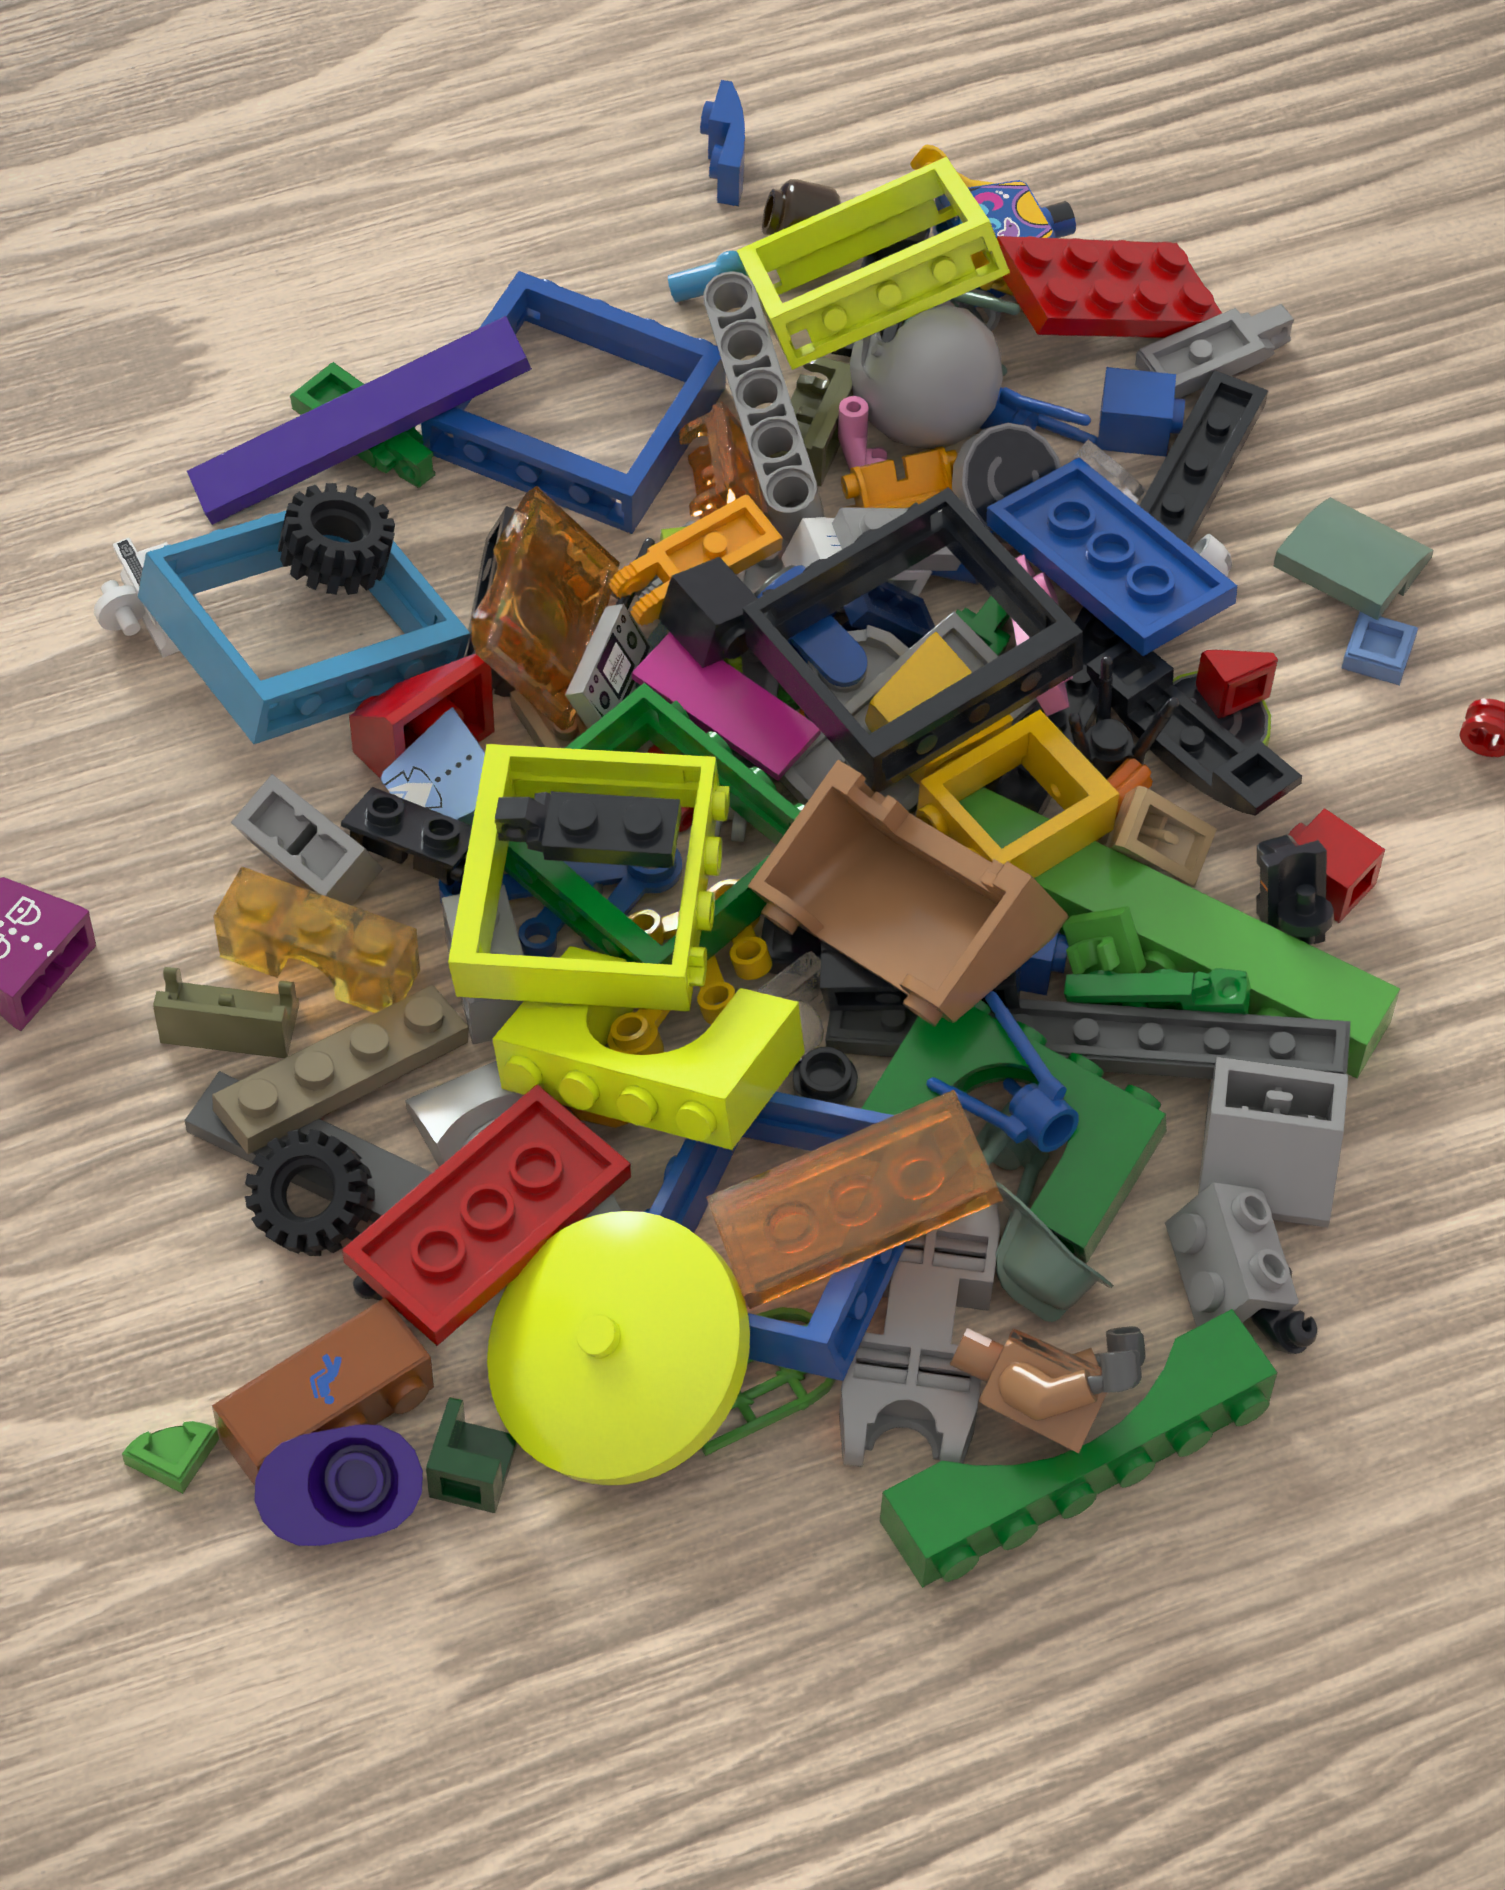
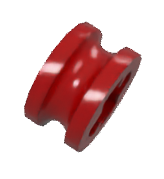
M1485 698L1473 701L1468 706L1465 716L1466 721L1463 722L1460 730L1461 742L1469 750L1482 756H1505V702Z

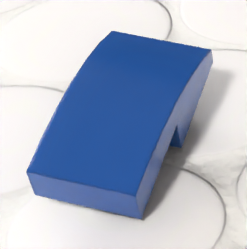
M721 80L715 101H706L704 104L700 133L708 135V159H711L709 177L717 179V203L739 207L744 182L745 121L743 108L733 82Z

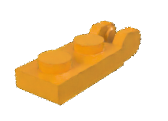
M745 494L647 548V554L618 570L613 575V578L610 579L609 586L613 593L621 599L645 588L656 575L660 578L663 584L653 589L649 594L646 593L645 596L640 597L632 607V611H630L631 616L638 625L647 626L659 618L672 575L720 557L737 575L782 550L783 537L750 496Z

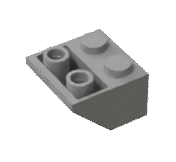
M1217 1057L1207 1101L1198 1194L1213 1182L1260 1189L1265 1194L1273 1220L1328 1228L1344 1133L1348 1075Z

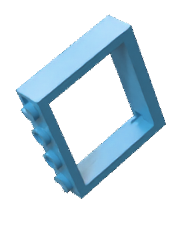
M286 511L268 514L253 521L226 529L214 530L203 536L173 545H164L163 548L146 552L137 597L253 744H257L353 712L364 700L374 695L379 696L398 682L464 658L470 632L394 541L385 574L381 581H375L374 587L369 589V591L405 634L262 681L193 594L284 567L280 561L282 552H278V545ZM323 535L333 541L350 543L337 536Z

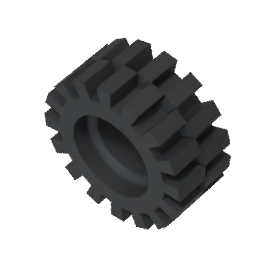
M326 483L324 492H321L317 485L307 487L305 495L300 491L293 496L292 503H288L278 545V552H282L280 558L284 567L291 566L290 575L296 580L307 576L306 586L314 590L317 589L319 583L328 585L326 593L337 595L339 586H344L347 595L358 593L359 585L367 591L374 587L376 580L381 581L385 574L395 536V523L393 518H388L389 510L384 504L374 508L376 497L367 492L361 499L356 496L357 488L347 485L345 493L337 492V483ZM323 535L337 536L350 543L333 541Z
M310 1129L309 1134H304L300 1130L287 1132L289 1139L284 1142L275 1137L267 1143L272 1151L266 1157L258 1152L252 1163L259 1166L256 1175L247 1173L245 1185L252 1189V1195L245 1196L246 1208L255 1214L251 1220L258 1229L266 1233L265 1236L297 1254L304 1252L309 1256H322L321 1250L327 1249L334 1253L343 1249L340 1242L345 1238L353 1241L360 1235L361 1232L356 1229V1226L360 1220L368 1223L372 1214L371 1211L366 1209L367 1200L375 1201V1189L369 1186L367 1181L372 1178L369 1168L360 1161L362 1157L355 1150L331 1135L330 1137L319 1130ZM305 1169H322L327 1172L333 1183V1197L330 1204L322 1213L314 1217L304 1218L296 1216L289 1208L287 1202V1189L291 1180Z

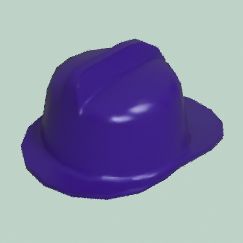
M353 1425L303 1434L280 1443L264 1458L255 1478L254 1501L262 1522L277 1537L298 1546H322L377 1536L397 1528L414 1512L422 1494L423 1469L415 1449L404 1437L381 1425Z

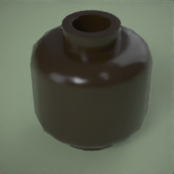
M790 179L781 186L780 190L772 189L769 193L763 213L762 232L770 236L841 204L840 196L832 187Z

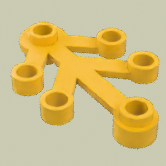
M740 879L720 881L708 891L714 892L715 900H717ZM646 909L634 912L629 916L634 923L660 945L663 944L664 940L672 938L676 934L679 911L660 917L657 912ZM760 916L731 940L733 946L729 952L730 959L736 975L745 980L758 979L767 974L772 967V959L767 944L762 938L756 937L753 929L758 924ZM715 955L707 961L705 984L703 987L699 986L700 991L697 996L702 1016L711 1025L736 994L734 987L730 983L724 982ZM639 1008L637 1012L621 1015L611 1025L607 1039L609 1048L621 1053L634 1055L664 1053V1044L658 1027L671 1010Z

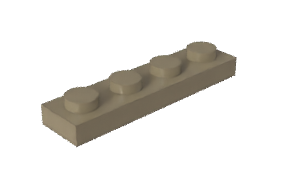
M432 984L212 1094L213 1111L245 1152L250 1154L266 1146L275 1137L280 1139L288 1135L287 1132L297 1130L468 1043L469 1026Z

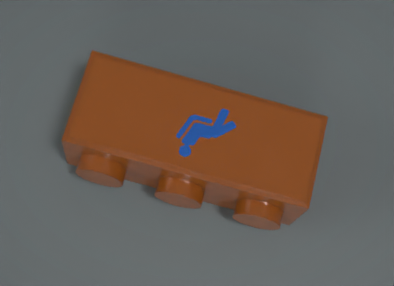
M383 1298L213 1404L212 1410L219 1438L255 1486V1478L264 1458L282 1442L303 1434L341 1427L376 1425L393 1413L404 1414L416 1408L426 1398L429 1390L434 1388L431 1356L388 1300Z

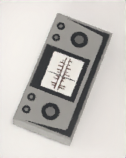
M624 604L605 607L565 694L587 728H590L632 693L636 685V681L632 679V672L650 654L652 649L651 644Z

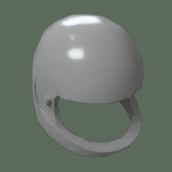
M950 300L935 306L936 308L917 314L899 328L897 334L890 342L884 343L881 339L880 331L854 342L850 359L853 395L863 398L868 403V421L893 442L930 450L941 446L947 447L976 433L995 409L1003 374L1001 353L994 335L968 309L955 307Z

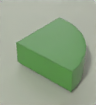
M189 1421L183 1422V1426L165 1428L152 1434L148 1431L138 1436L122 1453L124 1464L183 1494L218 1442V1429L208 1424Z

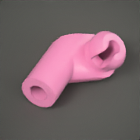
M857 396L844 398L839 405L838 439L849 471L852 467L887 460L885 449L881 447L867 448L869 407L863 398Z

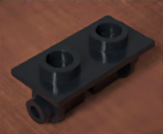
M372 787L341 821V827L349 829V836L368 852L399 864L404 863L408 858V853L414 855V870L440 879L442 883L449 886L455 881L462 884L466 863L465 856L468 852L472 829L471 825L375 787Z

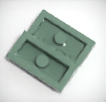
M1330 497L1313 509L1286 538L1276 551L1273 566L1354 609L1379 620L1397 594L1404 596L1432 558L1434 550Z

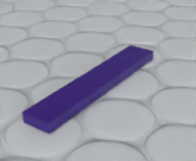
M504 316L187 470V473L203 511L213 525L532 370L507 317Z

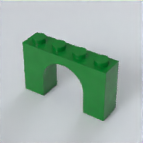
M980 1000L954 1023L941 1018L937 1025L933 1026L918 1016L861 1109L929 1122L933 1134L936 1136L956 1104L930 1090L927 1087V1080L929 1078L935 1077L967 1094L983 1085L1004 1081L1006 1078H1012L1016 1082L1025 1084L1035 1083L1039 1085V1082L999 1021L989 1015L991 1012L990 1007ZM1016 1021L1050 1073L1067 1088L1063 1099L1079 1115L1077 1128L1069 1138L1064 1154L1030 1210L1075 1257L1087 1264L1167 1132L1166 1113L1159 1110L1161 1103L1150 1093L1130 1084L1126 1086L1125 1090L1115 1086L1102 1078L1104 1071L1091 1060L1077 1053H1070L1068 1058L1063 1057L1045 1046L1047 1039L1032 1027Z

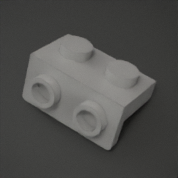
M1213 1182L1165 1222L1196 1327L1231 1309L1234 1310L1243 1323L1261 1308L1290 1311L1299 1303L1289 1266L1272 1219L1271 1210L1262 1190Z

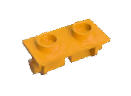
M941 446L902 456L906 478L897 480L894 460L892 459L852 467L850 474L841 476V487L845 498H854L855 500L854 505L846 507L909 508L916 502L921 504L948 487L952 490L953 464L958 454L955 449L946 451Z

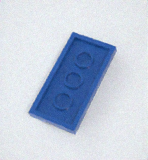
M1080 457L987 507V526L1019 553L1025 555L1031 563L1042 572H1045L1050 579L1142 656L1236 604L1238 585Z

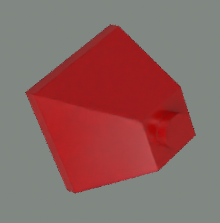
M483 651L398 682L379 696L374 695L364 700L355 712L349 715L353 753L381 779L383 771L452 707L478 743L494 733L490 657Z

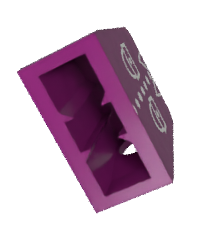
M1 877L0 1016L14 1028L22 1031L96 947L90 913L87 909L8 878Z

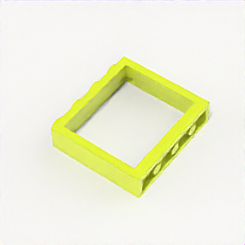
M947 157L737 250L746 274L756 288L762 310L792 370L1010 273L990 220ZM945 194L951 205L938 211L934 198ZM955 216H959L963 222L956 227L783 304L778 296ZM982 251L989 264L975 269L970 255ZM773 270H776L780 281L772 284L767 274ZM806 329L812 343L795 350L790 335Z
M486 744L448 960L456 997L690 1011L693 986L703 987L706 980L707 949L706 947H699L701 930L711 931L714 922L715 895L714 892L707 891L709 875L719 876L722 864V838L714 837L716 821H727L729 813L730 788L729 786H719L716 757ZM551 791L680 799L681 807H693L694 813L672 965L490 954L509 841H499L495 824L498 798H534L535 793L548 792L551 794Z

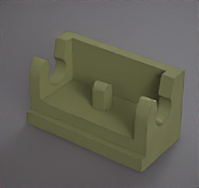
M820 357L803 365V368L810 372L821 373L829 380L800 374L796 382V389L791 397V403L817 486H822L840 447L838 439L840 402L844 398L854 396L850 364L826 357ZM776 452L770 458L782 457L788 452Z
M164 967L165 992L156 991L153 1003L160 1043L276 1058L288 1057L299 1009V998L296 997L294 982L279 981V994L184 983L182 982L179 968Z

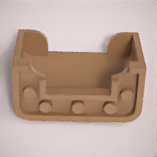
M837 760L748 887L767 903L760 913L785 932L793 935L797 927H801L908 995L903 1005L929 1024L936 1026L941 1018L954 1023L1049 943L1069 916L1031 875L1008 861L1002 864L995 859L992 862L986 860L910 814L891 796L887 795L885 797L879 792L874 793L864 783L866 778L860 772Z

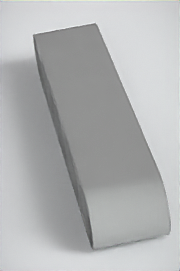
M734 271L724 272L713 277L706 285L703 293L704 304L771 523L784 540L791 541L802 518L824 517V509L756 288L752 280L743 273ZM733 308H741L735 312H727ZM748 355H757L750 360H741ZM763 403H772L766 408L756 409L757 406ZM776 452H788L782 457L770 458ZM792 501H804L801 505L797 507H784L786 504Z

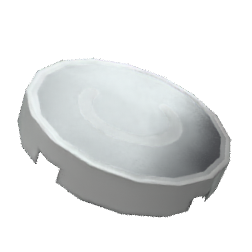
M1005 423L983 429L962 445L953 464L952 490L989 531H993L987 526L988 506L1055 471L1061 465L1057 454L1046 438L1028 426ZM994 532V537L999 542L1009 544Z

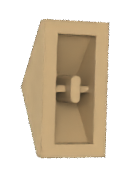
M1137 786L1125 794L1114 823V829L1109 835L1106 846L1183 884L1195 887L1217 829L1146 787Z

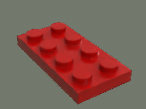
M1033 236L997 237L1010 271L1009 274L1003 276V279L1037 335L1166 338L1222 314L1214 301L1212 293L1204 286L1188 261L1187 254L1177 243L1089 240L1080 238H1038Z
M537 1084L342 1249L344 1263L381 1297L386 1298L391 1306L438 1346L513 1281L551 1236L583 1220L631 1178V1163Z

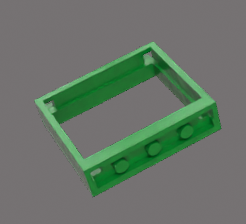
M645 683L565 747L567 749L635 752L650 740L665 754L716 757L719 786H729L730 788L729 807L776 846L804 808L803 804L796 803L793 805L778 793L772 780L761 769L757 767L749 769L734 757L730 747L721 736L713 731L705 733L690 721L687 712L678 701L675 700L670 704ZM509 841L504 871L595 950L602 954L626 959V962L672 965L676 934L661 946L563 861L544 860L543 852L527 849L526 842ZM769 855L715 900L713 928L711 931L701 930L699 947H706L707 961L761 915L760 912L767 903L756 895L748 885Z

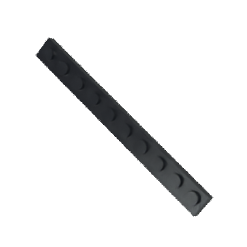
M1215 370L1139 505L1188 546L1263 411L1268 390ZM1084 606L1074 622L1083 631V670L1065 682L1069 707L1047 716L1073 745L1068 721L1069 715L1072 713L1080 715L1085 733L1090 729L1097 716L1098 689L1086 672L1087 664L1123 640ZM1037 701L1036 706L1019 721L1023 720L1024 718L1028 717L1029 715L1033 714L1039 709L1045 714L1039 702ZM1022 764L984 786L1040 815H1043L1052 798Z

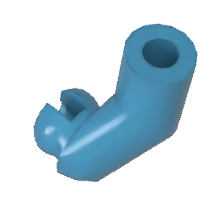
M737 251L723 252L717 257L715 262L668 275V284L675 303L703 296L706 285L713 277L721 273L734 271L747 276Z

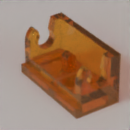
M723 401L712 405L711 412L689 422L682 427L678 434L681 445L691 443L700 436L708 437L709 444L699 446L688 455V463L693 469L696 497L690 502L689 511L690 516L699 515L700 519L745 494L749 495L763 512L758 478L742 426Z

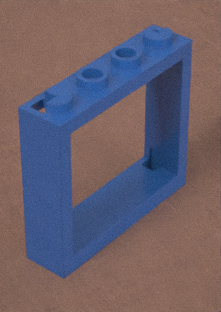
M518 271L480 328L506 316L516 335L523 323L527 321L686 383L627 474L464 411L472 399L421 423L423 445L430 449L437 458L633 534L726 388V373L718 347L705 339L694 338L665 327L655 320L642 318L610 306L603 300L589 298L560 287L550 280L539 279Z
M775 1092L742 1137L880 1165L882 1168L808 1326L748 1313L750 1327L748 1359L843 1381L944 1160L929 1122ZM686 1138L678 1155H674L666 1166L664 1183L652 1207L644 1212L673 1220L695 1233L738 1143L733 1150Z

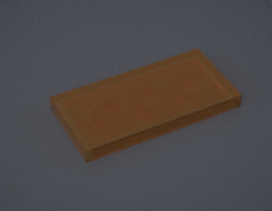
M955 1090L706 1197L740 1290L749 1309L1003 1200Z

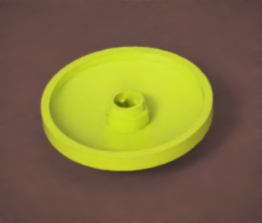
M634 1211L609 1212L580 1220L551 1236L519 1275L507 1285L502 1294L492 1321L487 1352L488 1379L496 1410L506 1429L524 1451L540 1463L562 1475L598 1485H626L657 1477L674 1469L700 1450L717 1432L728 1416L740 1392L747 1369L750 1350L749 1316L741 1288L730 1267L710 1244L686 1227L659 1215Z

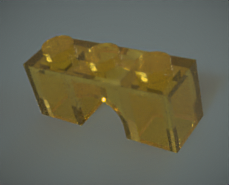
M241 866L213 915L221 958L276 978L280 975L289 958L304 961L319 969L330 979L334 986L335 999L373 1013L406 998L420 972L416 928Z

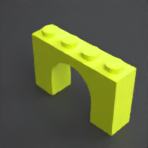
M569 946L560 957L626 962V959ZM740 988L712 1025L699 1038L683 1047L659 1054H626L605 1047L612 1023L621 1015L631 1013L634 1008L523 1001L492 1038L501 1088L504 1090L525 1095L538 1084L561 1105L733 1150L805 1053L799 1002Z

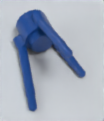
M1007 387L1000 388L995 409L980 427L983 430L1005 423L1028 426L1035 431L1036 426L1091 447H1095L1098 444V437L1062 422L1088 426L1091 423L1089 415L1023 396Z
M991 991L985 996L986 1002L1038 1080L1039 1085L1031 1083L1021 1087L1012 1078H1006L1003 1081L1004 1089L1013 1096L1009 1105L1011 1116L1001 1113L935 1077L927 1080V1087L950 1102L1002 1129L1014 1142L1020 1143L1028 1138L1042 1152L1054 1151L1064 1145L1073 1135L1079 1122V1115L1063 1099L1067 1088L1050 1073L1008 1008L1005 1007L997 993Z

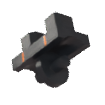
M1283 835L1260 842L1257 845L1256 860L1260 867V893L1256 896V913L1260 917V921L1309 945L1324 942L1325 932L1332 927L1334 920V909L1332 904L1326 899L1327 850L1319 840L1298 845L1290 835Z

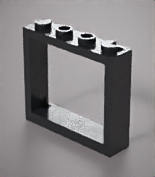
M949 487L921 504L914 503L905 513L880 528L864 532L854 543L827 559L816 560L803 573L775 589H768L762 592V597L742 608L746 645L852 768L866 778L865 783L874 793H880L1083 670V631ZM947 547L1030 638L871 734H868L787 640L940 549Z

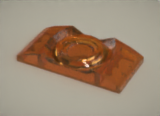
M536 486L525 494L493 549L498 567L491 587L471 617L472 644L476 655L558 728L564 731L573 726L577 714L565 694L604 609L608 606L612 593L609 586L610 579L618 572L620 562L545 492Z

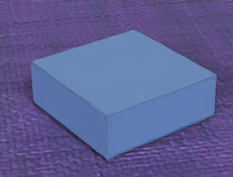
M1360 612L1344 655L1342 669L1400 686L1416 639L1418 627L1384 617L1376 620Z

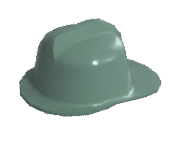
M995 1180L990 1183L1000 1200L1012 1212L995 1253L997 1276L1002 1288L1012 1299L1044 1321L1054 1322L1060 1319L1097 1281L1108 1288L1114 1286L1101 1274L1075 1257L1052 1231L1005 1186Z

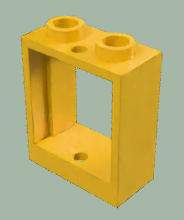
M1039 709L921 780L916 817L986 860L992 862L995 859L1002 864L1008 861L1033 878H1036L1114 829L1119 792ZM1022 764L1064 811L1001 849L959 801Z

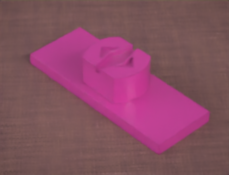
M670 632L632 672V679L640 685L643 683L647 684L670 704L675 700L678 701L687 712L689 719L705 733L708 731L717 733L724 739L731 750L739 753L777 781L782 778L821 734V731L813 722L725 661L721 660L702 668Z

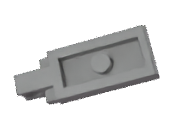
M1282 304L1254 316H1250L1248 312L1240 314L1234 308L1140 348L1136 354L1135 365L1140 371L1176 374L1174 398L1179 399L1204 388L1214 370L1232 376L1273 356L1275 349L1291 341L1290 333L1294 319Z

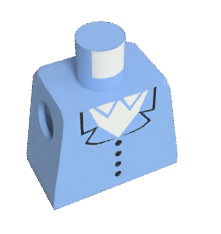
M452 707L383 771L381 781L390 794L472 826L485 751Z

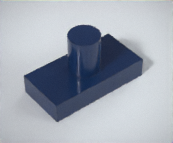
M887 581L844 606L849 620L842 627L847 632L867 629V625L890 632L909 649L935 627L923 598Z

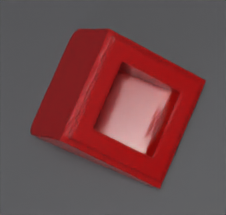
M1206 650L1201 653L1196 687L1218 718L1228 716L1270 697L1278 658L1271 652Z

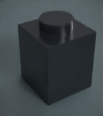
M717 557L671 576L658 619L698 664L704 668L726 658H738L749 650L746 645L742 608L758 598L720 557Z

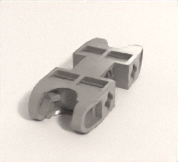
M976 1179L974 1194L967 1193L964 1203L957 1210L946 1215H932L921 1211L882 1297H889L884 1334L865 1333L849 1370L842 1381L839 1422L844 1465L863 1467L865 1450L872 1451L875 1441L884 1432L893 1428L905 1427L918 1431L928 1440L932 1448L933 1459L964 1463L974 1435L981 1380L950 1365L959 1346L951 1344L956 1306L989 1311L996 1264L995 1253L998 1247L1000 1231L997 1194L990 1185L992 1181Z

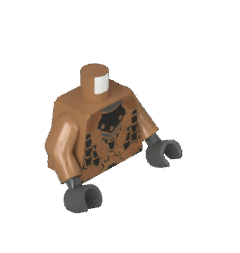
M1135 1326L1110 1329L1106 1331L1107 1352L1094 1354L1092 1348H1088L1071 1354L1020 1330L1012 1329L1004 1346L967 1328L950 1365L987 1383L979 1399V1402L1079 1453L1107 1393L1126 1391L1135 1388L1140 1383L1142 1378L1141 1366L1146 1357L1144 1335Z

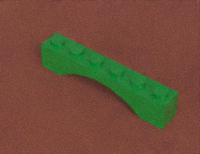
M1231 1309L1175 1338L1166 1365L1146 1397L1120 1423L1091 1442L1082 1445L1079 1453L1070 1450L1055 1457L1017 1465H970L942 1460L883 1491L879 1521L922 1588L940 1578L945 1582L956 1580L971 1571L977 1565L979 1557L1000 1546L1004 1550L1014 1549L1028 1541L1037 1532L1039 1525L1058 1515L1068 1519L1082 1513L1094 1503L1097 1494L1119 1483L1122 1488L1130 1487L1148 1476L1156 1463L1174 1453H1177L1179 1457H1185L1198 1451L1208 1443L1213 1433L1233 1422L1238 1427L1251 1423L1268 1409L1278 1372L1234 1310Z

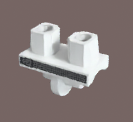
M129 537L112 544L114 552L123 567L120 576L124 585L119 586L115 580L107 581L102 585L101 591L103 595L94 606V615L97 621L106 630L118 631L122 629L125 635L131 636L140 630L141 626L138 621L142 618L163 658L179 652L177 646L137 597L146 552L163 548L168 543L165 542L139 552L136 551ZM193 594V596H194V597L196 598V600L199 602L197 596H196L195 594Z

